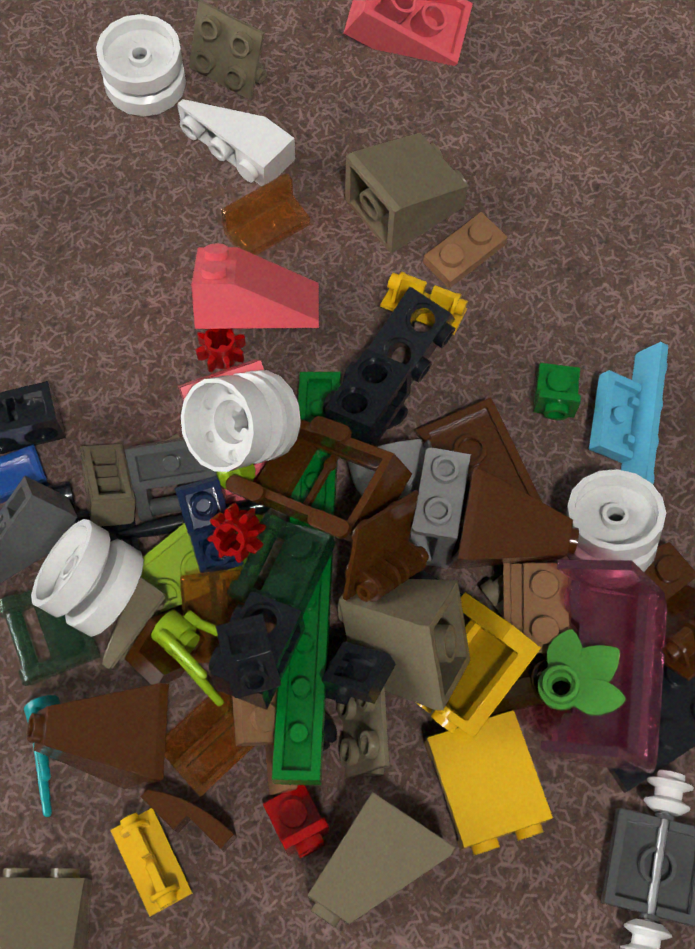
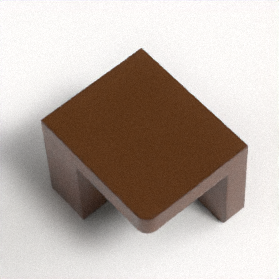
M166 613L148 620L124 658L151 685L157 683L167 684L180 678L185 671L162 646L151 638L155 625ZM197 629L195 633L200 636V639L190 653L193 657L205 640L204 636Z

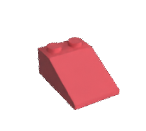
M353 0L344 34L375 50L455 66L459 61L473 3L467 0Z
M215 243L197 249L191 283L195 329L319 328L318 282L238 247H228L224 244Z

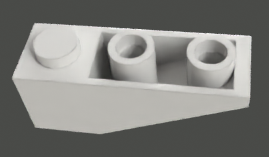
M184 99L177 104L180 127L190 139L196 140L198 138L206 144L218 160H227L234 165L239 174L248 182L252 183L255 181L266 189L295 160L294 137L264 116Z

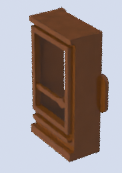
M318 416L311 423L301 420L297 440L289 452L274 460L267 461L255 483L233 475L228 478L225 486L233 494L254 503H260L307 523L315 529L353 543L351 536L355 527L362 520L369 519L386 509L391 502L397 501L412 473L395 453L351 438V429L348 426ZM320 450L330 454V458L325 460L324 468L304 503L302 504L290 499V495L315 452ZM338 458L375 471L348 521L311 507L328 475L337 467Z

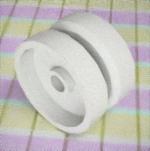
M138 14L124 16L111 23L100 34L96 46L98 63L103 75L106 94L115 107L127 114L144 117L160 114L172 108L183 95L186 79L179 37L170 24L155 16Z
M615 469L598 471L584 477L573 488L567 505L566 516L573 519L572 527L579 528L576 551L574 554L568 553L567 556L576 568L589 577L607 582L628 581L644 573L655 559L666 517L663 497L652 483L636 473Z
M82 519L72 525L61 536L43 562L34 582L31 594L32 604L57 618L65 615L67 624L90 637L100 634L116 620L133 595L142 574L144 561L142 553L122 540L116 539L111 541L108 531L90 520Z

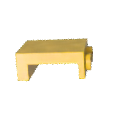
M465 592L461 597L463 614L471 619L465 627L470 662L444 710H434L431 717L452 734L459 727L474 738L541 648L511 623ZM416 703L429 713H431L433 710L432 708Z
M514 710L488 718L474 738L460 728H456L453 734L446 731L426 739L424 746L429 761L434 763L459 838L457 843L460 851L471 847L475 856L499 848L500 844L497 838L515 833L517 841L544 832L541 823L549 821L553 816Z

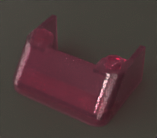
M558 560L557 569L571 580V586H567L565 590L564 604L566 611L572 613L574 621L580 625L579 639L582 648L605 645L617 647L620 650L618 668L609 683L617 687L623 693L626 700L615 711L601 716H590L573 707L572 713H565L561 721H557L554 724L552 741L541 740V751L566 761L634 772L653 773L657 764L664 666V655L661 649L665 646L667 620L665 594L632 560Z

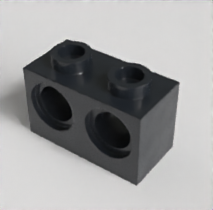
M409 287L368 349L392 359L396 349L399 347H409L412 356L407 365L411 366V384L414 380L419 383L432 365V362L428 359L436 347L443 348L455 331L452 323L455 321V318L450 312L414 288ZM423 313L433 314L435 316V323L429 331L418 332L415 330V321L419 315Z
M365 349L358 361L351 362L347 367L343 383L336 392L331 391L323 405V414L326 415L327 419L348 426L351 429V438L376 447L410 394L411 366Z
M48 381L0 392V454L20 450L33 444L36 446L66 438L59 403Z
M251 591L245 604L237 605L230 622L263 613L265 623L268 622L276 625L268 635L281 681L305 630L303 614L299 609ZM218 645L209 662L210 675L216 690L233 696L223 665L220 645ZM277 688L238 699L267 710Z

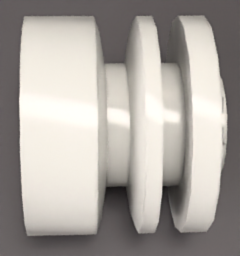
M268 370L248 371L203 379L192 386L184 399L181 412L182 434L190 453L201 465L213 471L229 472L251 464L274 460L288 453L297 440L301 424L299 404L292 388L281 376Z

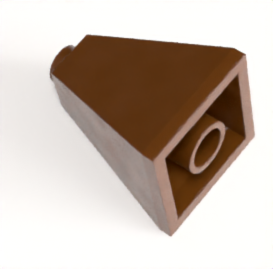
M474 468L467 477L458 536L449 568L463 569L503 565L504 563L513 564L561 559L567 556L568 553H575L579 539V528L572 527L573 519L492 474L482 469Z
M157 683L47 706L37 713L31 714L27 727V740L30 743H34V751L123 789H135L162 781L164 777L169 684Z

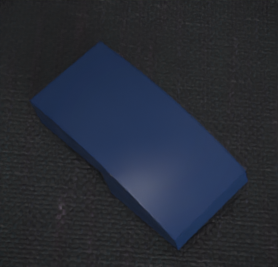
M217 476L174 488L201 577L203 578L244 565L243 561L237 563L235 556L218 557L219 551L215 548L213 542L207 540L216 529L211 524L210 519L219 512L224 514L227 508Z

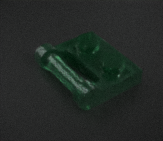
M265 513L260 524L266 525V529L258 536V539L264 545L257 553H250L238 580H232L226 593L231 598L245 604L252 591L299 609L304 615L336 545V540L327 533L286 522L275 515ZM276 539H284L285 541L262 590L253 588Z
M32 590L0 599V617L5 618L22 667L18 673L23 686L33 685L101 658L94 636L90 637L67 624L65 615L57 618L33 605ZM31 608H34L52 658L45 662L38 661L22 613Z

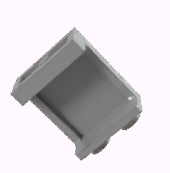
M432 447L426 449L409 542L426 549L429 555L427 561L429 566L448 569L457 541L471 454Z

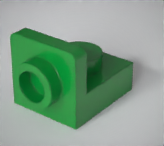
M540 362L537 370L534 413H542L551 420H564L568 417L574 418L581 404V395L578 394L580 368Z

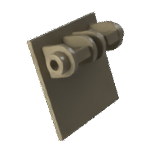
M199 0L189 68L250 100L253 95L255 82L263 83L267 75V71L263 69V65L259 62L265 33L209 3Z
M383 688L375 704L353 697L350 698L347 705L337 704L338 715L343 723L340 760L345 766V778H352L365 773L368 777L385 775L384 767L389 766L385 688Z

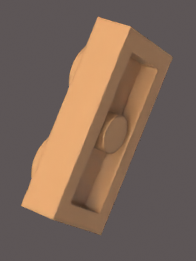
M480 212L425 254L423 263L450 289L504 247L508 237Z

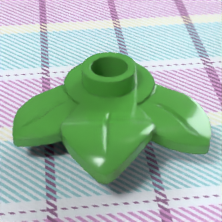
M573 629L559 634L552 640L547 649L548 667L541 673L538 680L540 698L547 706L555 710H568L575 707L590 716H601L615 711L626 700L623 693L609 683L617 671L620 650L617 647L605 645L582 648L581 641ZM557 681H565L569 684L570 690L565 695H558L552 689L553 684Z

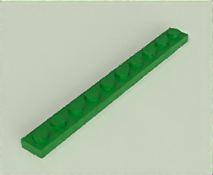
M300 372L298 404L301 420L311 423L315 417L321 416L326 418V415L323 414V405L331 391L336 392L341 386V372ZM320 450L315 452L294 488L291 499L302 504L304 503L324 468L325 460L330 458V454ZM338 460L337 467L330 472L311 505L314 509L322 510L334 516ZM290 517L284 604L302 611L305 630L281 679V685L278 687L272 781L274 784L321 785L326 686L321 679L328 665L334 536L315 529L309 524Z

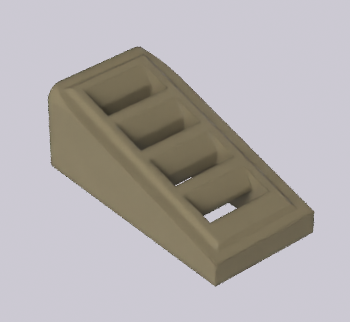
M123 445L80 446L90 521L98 526L131 524L134 521L135 497ZM100 463H115V464H116V465L93 466V464H100Z
M141 577L129 602L120 613L105 651L102 665L110 670H117L148 620L157 616L168 602L164 593Z

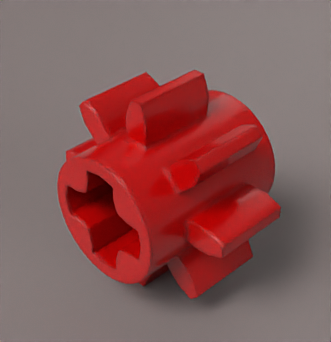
M208 329L205 333H197L198 342L201 345L196 349L198 361L208 359L209 372L212 373L216 368H231L236 361L244 363V352L241 350V348L246 346L244 334L235 336L234 329Z
M233 503L225 509L224 514L219 512L210 519L211 524L216 529L207 540L213 542L215 548L219 551L218 557L235 556L237 563H241L248 557L249 552L255 554L263 547L264 544L257 537L266 529V525L260 524L258 518L254 515L256 509L239 511L237 504Z

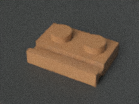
M503 564L504 619L541 648L538 653H547L552 640L559 634L571 629L570 564Z

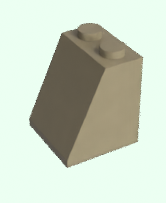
M421 133L354 151L346 156L345 200L391 254L464 207L468 188L464 176L458 170H453L443 159L440 149L434 143H429Z
M408 579L376 602L362 601L357 594L346 601L342 595L338 602V616L340 621L344 622L346 642L388 653L396 664L384 686L385 691L434 710H444L470 662L458 580Z
M372 792L308 893V898L315 902L311 912L334 928L340 920L349 925L450 857L455 847Z
M31 868L3 869V877H0V949H87L92 880L79 878L80 869L52 868L50 878H32L33 869Z

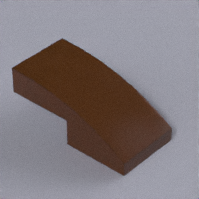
M148 789L140 796L177 833L192 820L222 851H225L237 838L209 813L181 798Z

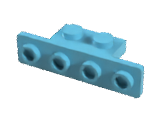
M662 342L654 344L635 355L632 380L610 370L599 375L589 450L622 463L621 470L636 473L654 484L656 449L659 443L658 432L663 407L664 380L667 371L668 345Z

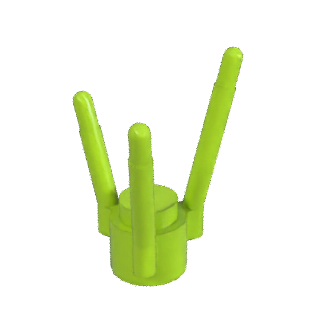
M175 610L169 611L155 625L151 638L182 666L217 706H222L224 700L207 681V672L190 654L200 639V636L195 633L196 629L198 628L218 637L217 625L201 619L191 610L184 616H181Z

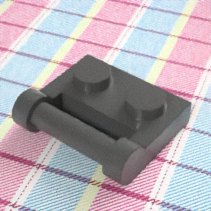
M184 438L130 446L125 449L136 507L142 522L154 520L157 515L181 511L176 495L154 499L150 489L196 482L217 476L216 471L201 465L190 453ZM221 486L222 493H223V497H224L225 504H226L225 491H224V488Z

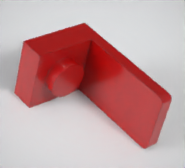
M298 785L296 790L282 793L263 803L288 856L297 852L301 859L325 846L323 837L329 834V825L325 817L321 818L305 785Z

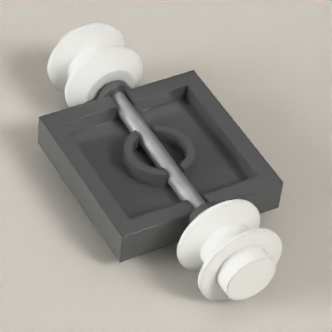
M658 770L657 777H647V782L653 785L655 790L654 796L645 797L643 801L652 811L657 812L655 816L623 808L616 809L600 903L639 913V918L644 919H633L624 923L623 926L632 933L631 943L621 945L620 949H660L661 940L672 938V935L663 925L655 923L659 922V918L695 927V826L674 821V816H681L691 809L682 802L683 793L693 791L694 787L685 783L686 776L683 774Z

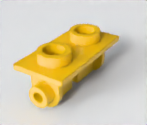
M393 272L387 285L389 290L382 300L380 307L394 311L408 288L412 287L453 315L455 321L452 323V326L455 327L453 333L455 335L467 311L468 301L461 298L462 294L454 293L436 285L433 287L431 294L425 292L426 281L407 275L405 272L400 274ZM423 313L417 317L416 321L433 327L435 316L431 313Z
M152 808L140 815L136 812L123 818L120 821L121 825L110 830L149 917L193 894Z

